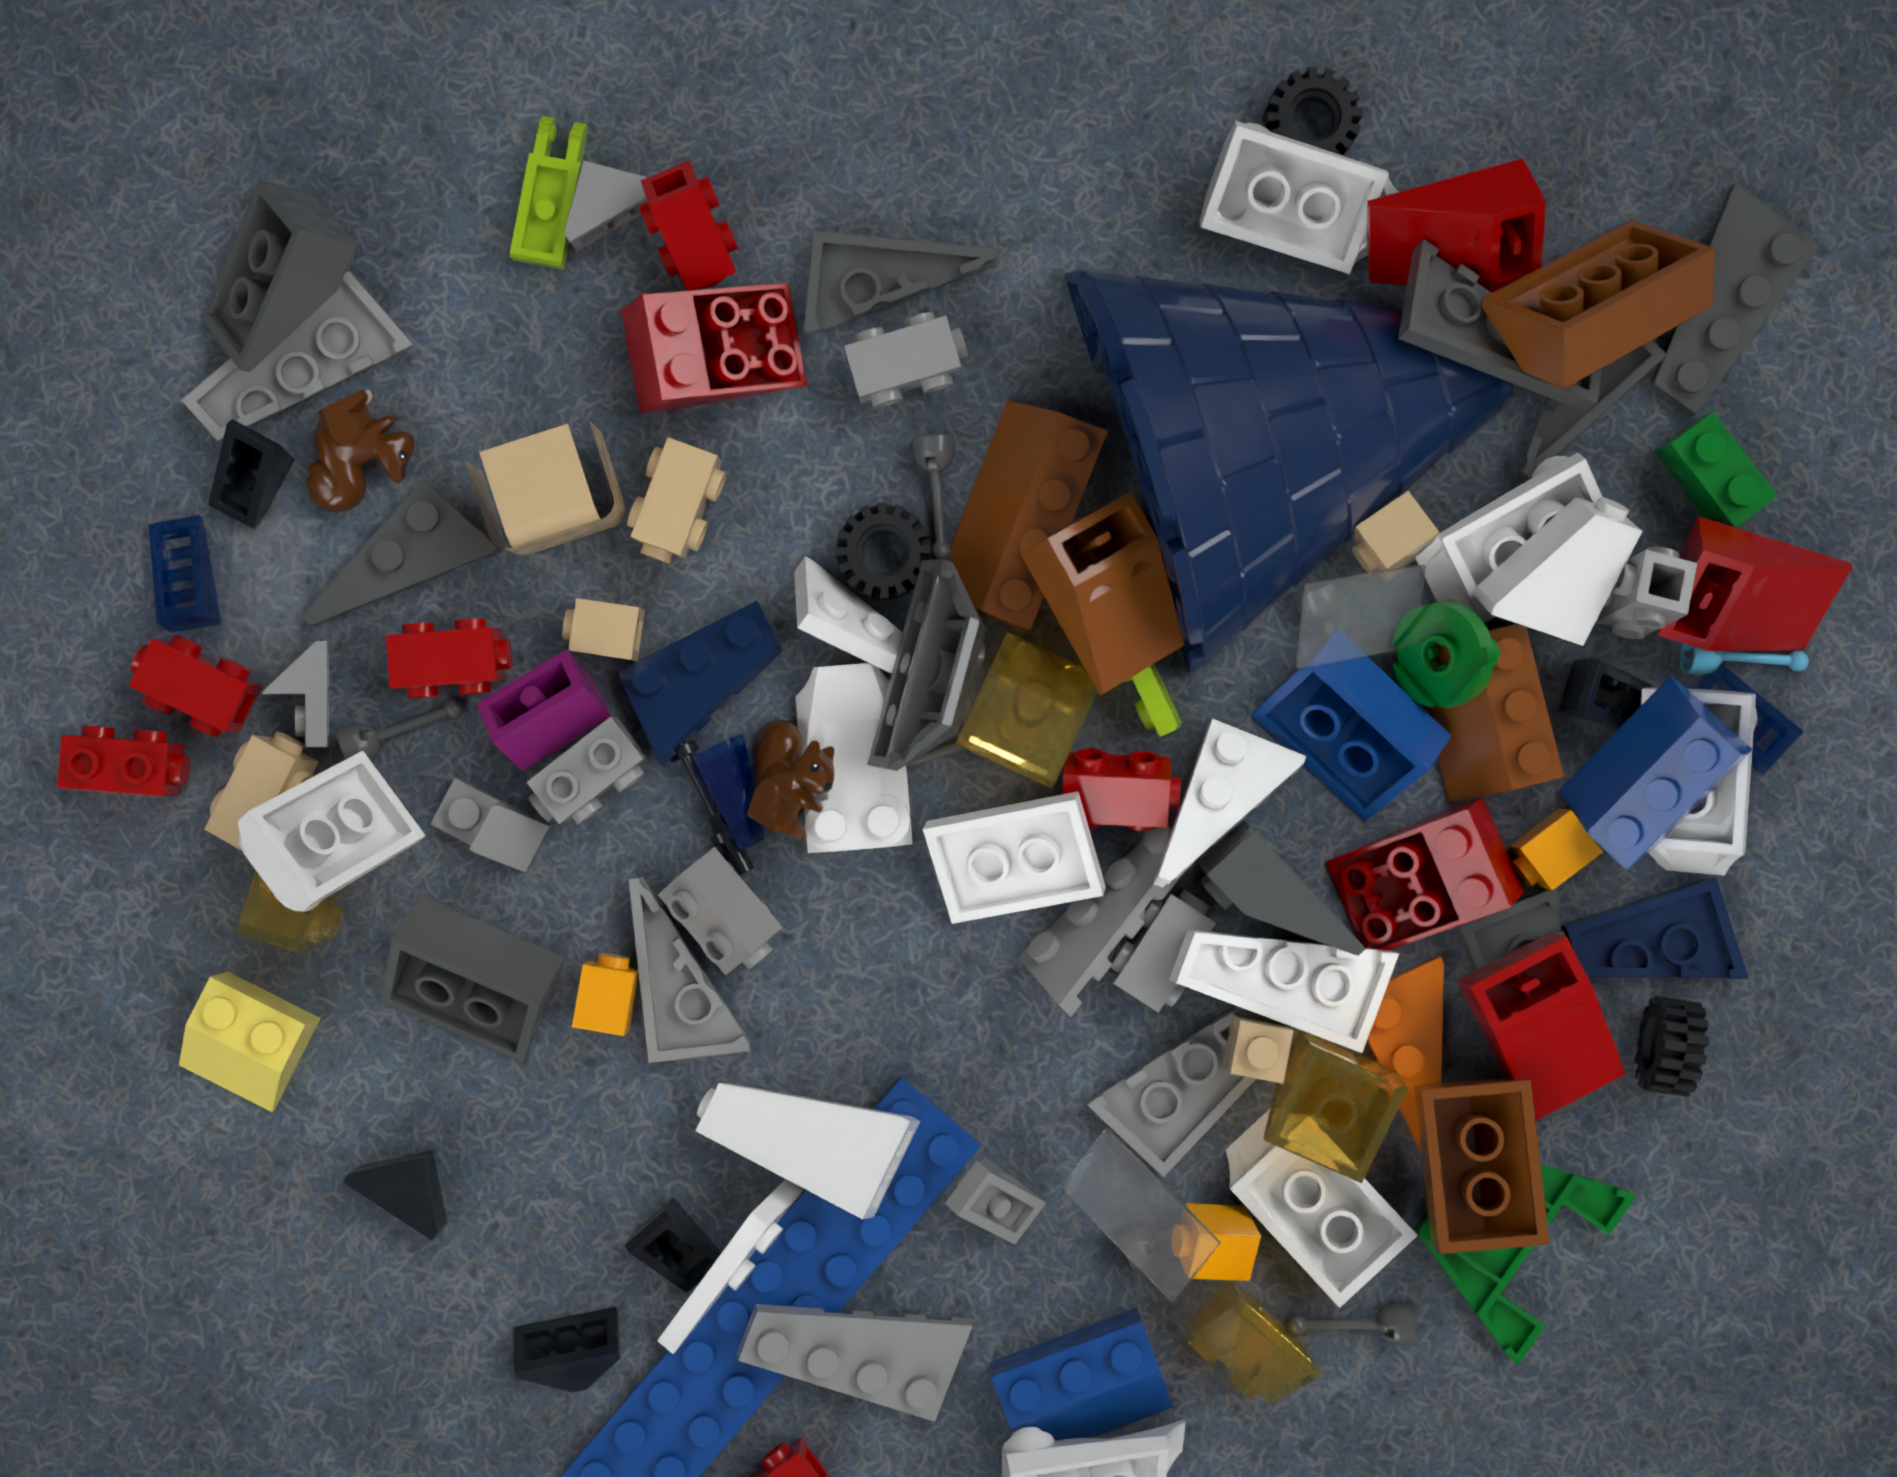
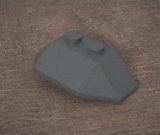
M944 559L922 560L867 763L869 766L894 771L901 769L959 732L960 725L969 715L972 703L969 691L974 673L979 670L984 660L985 645L983 639L986 628L953 562Z

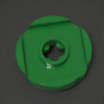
M1452 599L1415 607L1400 620L1393 634L1392 647L1397 646L1398 663L1393 664L1395 676L1403 690L1413 700L1428 707L1441 706L1449 708L1474 700L1488 685L1493 667L1500 658L1499 646L1490 637L1487 627L1479 616L1468 607ZM1437 643L1441 646L1445 645L1449 650V663L1442 665L1437 663L1436 659L1439 656V651L1435 647Z

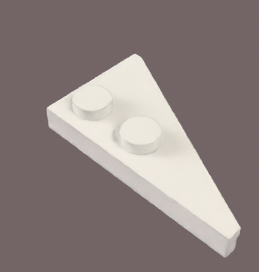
M805 556L794 573L797 628L892 674L903 632L816 562Z
M1212 719L1203 737L1153 884L1164 888L1166 883L1170 884L1174 879H1178L1211 846H1215L1242 822L1248 813L1261 805L1275 789L1290 776L1292 777L1304 764L1306 756Z
M785 1179L749 1215L657 1341L674 1354L729 1285L735 1291L741 1286L756 1266L749 1258L756 1250L764 1254L783 1230L777 1223L805 1190L804 1188Z

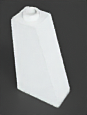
M719 1083L716 1089L711 1088L703 1097L697 1111V1116L701 1120L695 1131L863 1220L875 1216L920 1121L907 1115L738 1084Z

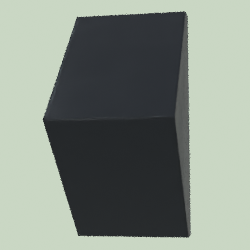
M232 419L226 425L208 505L255 529L264 518L295 459L277 442Z
M1599 659L1574 660L1558 711L1619 729L1641 707L1642 689L1651 688V684Z
M433 1150L360 1165L350 1172L343 1181V1183L431 1241L442 1232L448 1223Z
M674 1197L635 1229L625 1244L627 1251L686 1293L704 1278L721 1255V1251Z

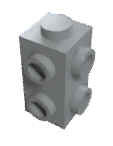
M927 312L907 318L903 321L904 328L884 334L883 328L877 327L853 335L854 343L845 345L844 348L860 403L872 402L873 408H881L902 401V392L922 387L924 393H932L954 385L952 377L961 375L960 360L968 358L960 327L950 330L947 316L935 319L933 312Z
M1648 547L1628 559L1624 564L1623 570L1595 623L1613 627L1612 633L1617 636L1629 639H1642L1645 635L1657 629L1665 628L1666 625L1688 615L1697 563L1680 559L1679 553L1670 548Z
M609 717L527 781V784L534 791L529 796V800L538 813L548 822L554 818L558 824H563L573 819L577 825H580L603 807L598 799L615 786L619 793H621L638 781L645 774L640 766L650 758L618 717Z
M715 847L683 871L658 894L672 916L682 923L703 948L705 955L720 968L725 976L742 962L748 970L755 966L773 950L767 941L783 928L771 914L769 908L758 899L736 873L733 866L725 860Z
M1184 889L1178 898L1168 892L1163 900H1151L1145 908L1144 927L1133 944L1125 940L1111 960L1112 965L1110 968L1115 970L1110 978L1113 984L1158 1013L1165 1003L1172 1007L1185 989V986L1172 982L1169 978L1188 929L1212 931L1216 922L1205 916L1210 906Z

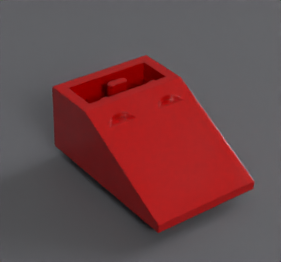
M1524 159L1514 160L1368 200L1367 255L1370 283L1407 286L1413 249L1423 239L1437 247L1439 251L1436 256L1455 269L1462 264L1479 275L1476 283L1490 292L1497 291L1541 268L1546 200Z
M788 283L642 294L621 310L640 413L678 410L807 386Z
M1698 516L1679 552L1680 559L1697 563L1688 615L1666 625L1665 628L1657 629L1658 636L1707 651L1804 650L1851 571L1852 563Z
M1483 796L1438 812L1325 862L1359 942L1369 949L1391 950L1511 908L1524 893Z
M1549 932L1456 980L1507 1079L1531 1080L1536 1121L1626 1075L1592 984L1567 936Z

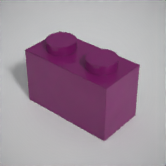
M567 649L476 704L492 742L521 771H524L600 725L609 717H612L595 680Z

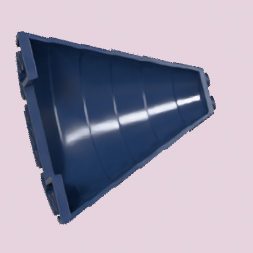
M1076 269L1064 275L1094 373L1097 375L1106 372L1159 541L1184 641V646L1180 649L1188 673L1200 670L1229 641L1240 631L1244 632L1292 586L1296 587L1343 542L1347 543L1352 539L1355 534V527L1388 505L1395 497L1398 498L1403 495L1446 453L1451 454L1499 413L1502 407V400L1513 395V387L1510 382L1398 339L1403 309L1344 299L1331 301L1275 291L1263 293L1203 283L1200 286L1142 276H1134L1132 278L1085 269Z

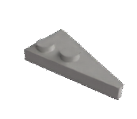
M645 878L628 879L648 1063L749 1052L751 1050L750 1040Z

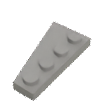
M349 270L344 274L338 290L250 372L239 370L230 358L181 401L217 441H222L226 425L232 419L249 428L415 345Z
M1171 814L1168 816V828L1155 827L1147 831L1144 838L1132 850L1108 868L1103 876L1106 886L1103 896L1072 902L1067 911L1045 932L1037 935L1031 941L1029 947L1018 957L1055 1002L1070 1017L1083 1003L1077 995L1092 977L1094 980L1100 981L1111 967L1112 963L1107 957L1122 937L1126 936L1133 939L1144 925L1143 918L1147 905L1151 900H1163L1179 880L1178 878L1174 879L1170 884L1166 883L1164 888L1153 884L1176 819Z
M1235 1006L1086 1101V1104L1161 1176L1165 1177L1256 1080L1255 1078L1230 1074L1223 1066L1232 1014L1270 1021L1275 1020ZM1289 1026L1294 1031L1293 1041L1302 1030Z
M755 1304L738 1347L737 1357L738 1361L935 1422L973 1325L970 1318L951 1317L950 1321L927 1319L926 1315L904 1314V1317L874 1316V1313L870 1311L852 1310V1314L824 1312L823 1308Z

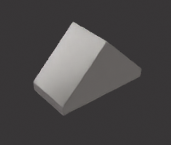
M583 160L564 232L577 252L641 215L638 204L647 201L640 180L647 177Z

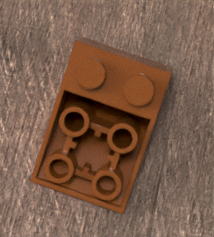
M1131 491L1021 553L1022 558L1099 695L1108 692L1184 646L1158 538Z

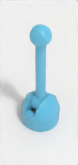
M1681 643L1680 669L1684 674L1702 675L1712 673L1718 669L1722 661L1787 665L1793 671H1802L1809 664L1807 654L1802 651H1794L1789 655L1740 651H1707ZM1693 649V658L1686 657L1684 652Z

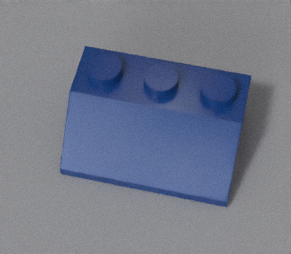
M1337 628L1333 629L1251 714L1285 748L1305 755L1306 759L1303 765L1364 822L1426 773L1452 736Z
M1670 676L1560 791L1586 832L1623 868L1628 870L1640 863L1753 749L1676 678Z
M1137 1308L990 1362L991 1378L1012 1433L1024 1427H1037L1041 1431L1051 1434L1054 1441L1072 1438H1092L1174 1407Z

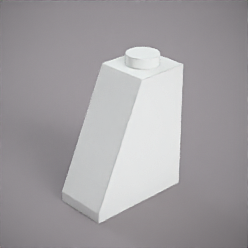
M1575 497L1477 586L1473 595L1491 615L1583 646L1617 582L1624 564L1631 555L1642 530L1626 517L1629 510L1615 501L1599 497L1595 504Z

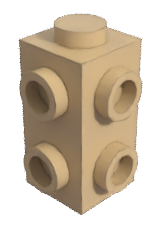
M667 437L663 449L655 447L646 469V476L652 478L645 498L637 496L627 521V526L633 528L630 537L643 544L640 551L641 554L670 564L673 555L686 560L690 549L694 551L699 550L708 527V522L702 520L708 500L714 502L718 500L726 479V472L720 470L722 460L718 455Z
M275 732L273 737L252 735L250 740L244 743L238 750L233 762L235 769L226 787L219 791L210 806L211 817L204 830L242 851L238 839V821L249 810L314 777L312 774L319 761L303 753L305 744L287 734Z

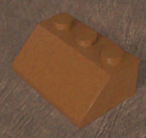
M1517 623L1489 630L1490 637L1499 646L1500 658L1493 667L1488 685L1478 697L1468 703L1449 708L1441 706L1428 707L1424 705L1425 711L1452 735L1437 757L1448 802L1512 791L1564 777L1526 626ZM1437 643L1435 645L1439 651V656L1436 659L1439 665L1449 663V650L1445 645L1441 646Z
M1466 1080L1414 1085L1431 1245L1439 1254L1550 1245L1531 1080Z

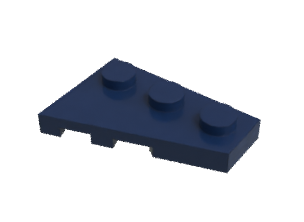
M755 601L617 672L654 754L661 765L664 766L677 754L674 750L694 730L698 733L712 720L710 715L732 694L738 695L783 650L758 601Z
M1709 877L1561 925L1562 931L1567 936L1588 977H1711L1749 979L1717 878Z

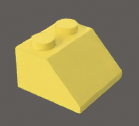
M228 971L211 976L186 1023L179 1066L270 1112H274L321 1018Z

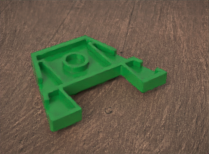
M1541 1164L1547 1226H1549L1560 1208L1566 1205L1610 1235L1636 1198L1635 1195L1625 1188ZM1426 1210L1414 1227L1415 1232L1506 1355L1519 1365L1546 1326L1501 1293L1534 1246L1439 1254L1431 1245L1428 1210Z

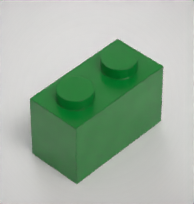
M1714 411L1693 420L1654 450L1706 519L1737 528L1778 497Z

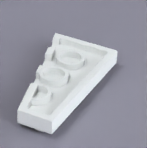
M1188 929L1169 980L1362 1053L1399 953L1366 948L1357 956L1322 943Z

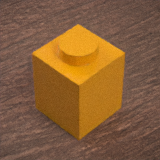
M1560 808L1509 846L1517 856L1512 861V864L1522 880L1530 887L1537 883L1540 888L1551 891L1603 853L1594 839L1586 832L1572 810Z
M599 953L597 961L589 960L582 965L572 1027L625 1036L631 1031L639 985L638 968L629 967V957Z
M1186 1203L1182 1222L1174 1228L1172 1245L1174 1254L1180 1257L1189 1279L1250 1281L1261 1235L1246 1206Z

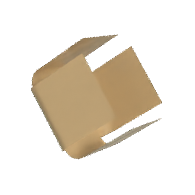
M590 422L614 497V505L611 512L602 519H600L594 506L568 424L479 452L506 536L513 548H508L505 544L482 470L465 461L488 534L494 544L517 555H529L615 527L623 520L626 513L625 503L602 432Z

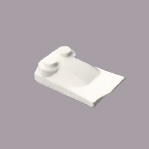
M1235 121L1224 142L1210 181L1199 223L1201 228L1350 274L1353 265L1368 256L1367 201L1398 193V191L1392 185L1387 170L1272 133L1260 124H1244Z
M1576 453L1570 457L1554 456L1544 460L1534 471L1532 479L1439 533L1415 557L1437 602L1449 599L1456 600L1477 614L1483 623L1496 617L1491 615L1473 595L1477 586L1575 497L1595 504L1599 497H1603L1586 459L1579 453Z
M870 663L814 667L807 683L795 696L798 730L802 736V754L813 740L818 741L820 750L828 746H832L835 749L832 789L825 794H818V799L823 806L822 812H814L807 808L804 810V828L807 834L808 853L884 848L913 844L906 765L897 771L867 765L890 682L878 667Z
M1643 688L1641 705L1658 688ZM1688 689L1751 748L1753 747V732L1758 719L1755 708L1756 694L1736 691ZM1752 751L1649 853L1658 865L1669 871L1725 876L1730 866L1738 858L1745 855Z
M364 751L347 758L249 810L238 821L239 845L244 855L275 897L285 907L301 912L313 909L323 899L410 848L426 836Z
M1270 1108L1225 1150L1229 1162L1230 1190L1339 1308L1418 1236L1306 1115H1290Z
M1181 1420L1158 1428L1114 1438H1072L1055 1441L1051 1434L1041 1431L1037 1427H1024L1015 1431L1011 1438L1003 1445L1002 1477H1167V1472L1183 1450L1186 1422Z

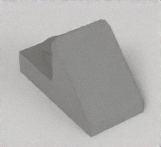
M315 641L267 686L261 694L305 695V705H295V736L305 737V747H329V642Z
M454 778L430 824L471 845L470 851L523 872L527 871L550 825L459 778Z
M984 1157L981 1162L976 1161L969 1172L960 1179L957 1188L945 1204L957 1216L1016 1244L1045 1206L1046 1202L987 1157Z

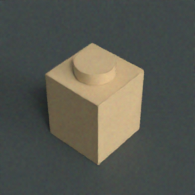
M1407 491L1355 527L1353 539L1356 545L1352 547V551L1358 562L1368 573L1375 570L1381 579L1385 581L1415 561V557L1440 532L1410 492Z
M576 598L575 608L567 609L562 630L563 640L570 641L568 651L637 662L645 610L640 607Z
M1233 1013L1223 1066L1230 1074L1284 1084L1294 1031L1281 1022Z

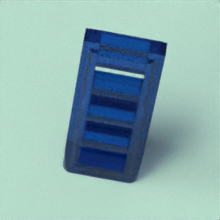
M200 515L149 524L157 623L170 633L220 625V610L203 518ZM174 534L172 536L164 538L165 535ZM190 536V546L166 550L165 540ZM192 558V566L172 570L169 568L170 561ZM194 579V588L173 590L172 583ZM196 601L195 605L179 608L176 606V604Z
M1721 663L1718 669L1710 673L1696 689L1711 690L1721 679L1732 691L1756 694V712L1763 721L1753 732L1751 767L1764 776L1794 745L1804 731ZM1772 728L1779 736L1763 751L1756 744Z
M740 734L728 738L695 755L696 759L694 760L739 849L743 851L765 840L763 825L747 816L753 795L754 780L743 735Z

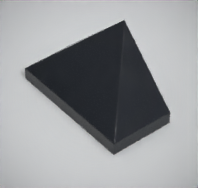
M616 1307L514 1327V1374L518 1379L572 1393L587 1390L621 1358L619 1317Z

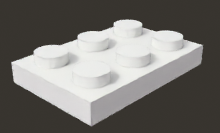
M1078 791L930 820L926 822L923 828L952 924L1104 895L1106 886Z

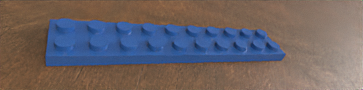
M901 1076L873 1109L912 1116L919 1120L920 1123L875 1216L862 1220L805 1189L777 1223L783 1230L764 1254L756 1250L749 1258L756 1266L736 1291L729 1285L679 1349L674 1354L669 1350L665 1352L566 1468L561 1477H699L785 1377L783 1374L738 1361L737 1350L755 1304L823 1308L824 1312L839 1313L981 1147V1143Z

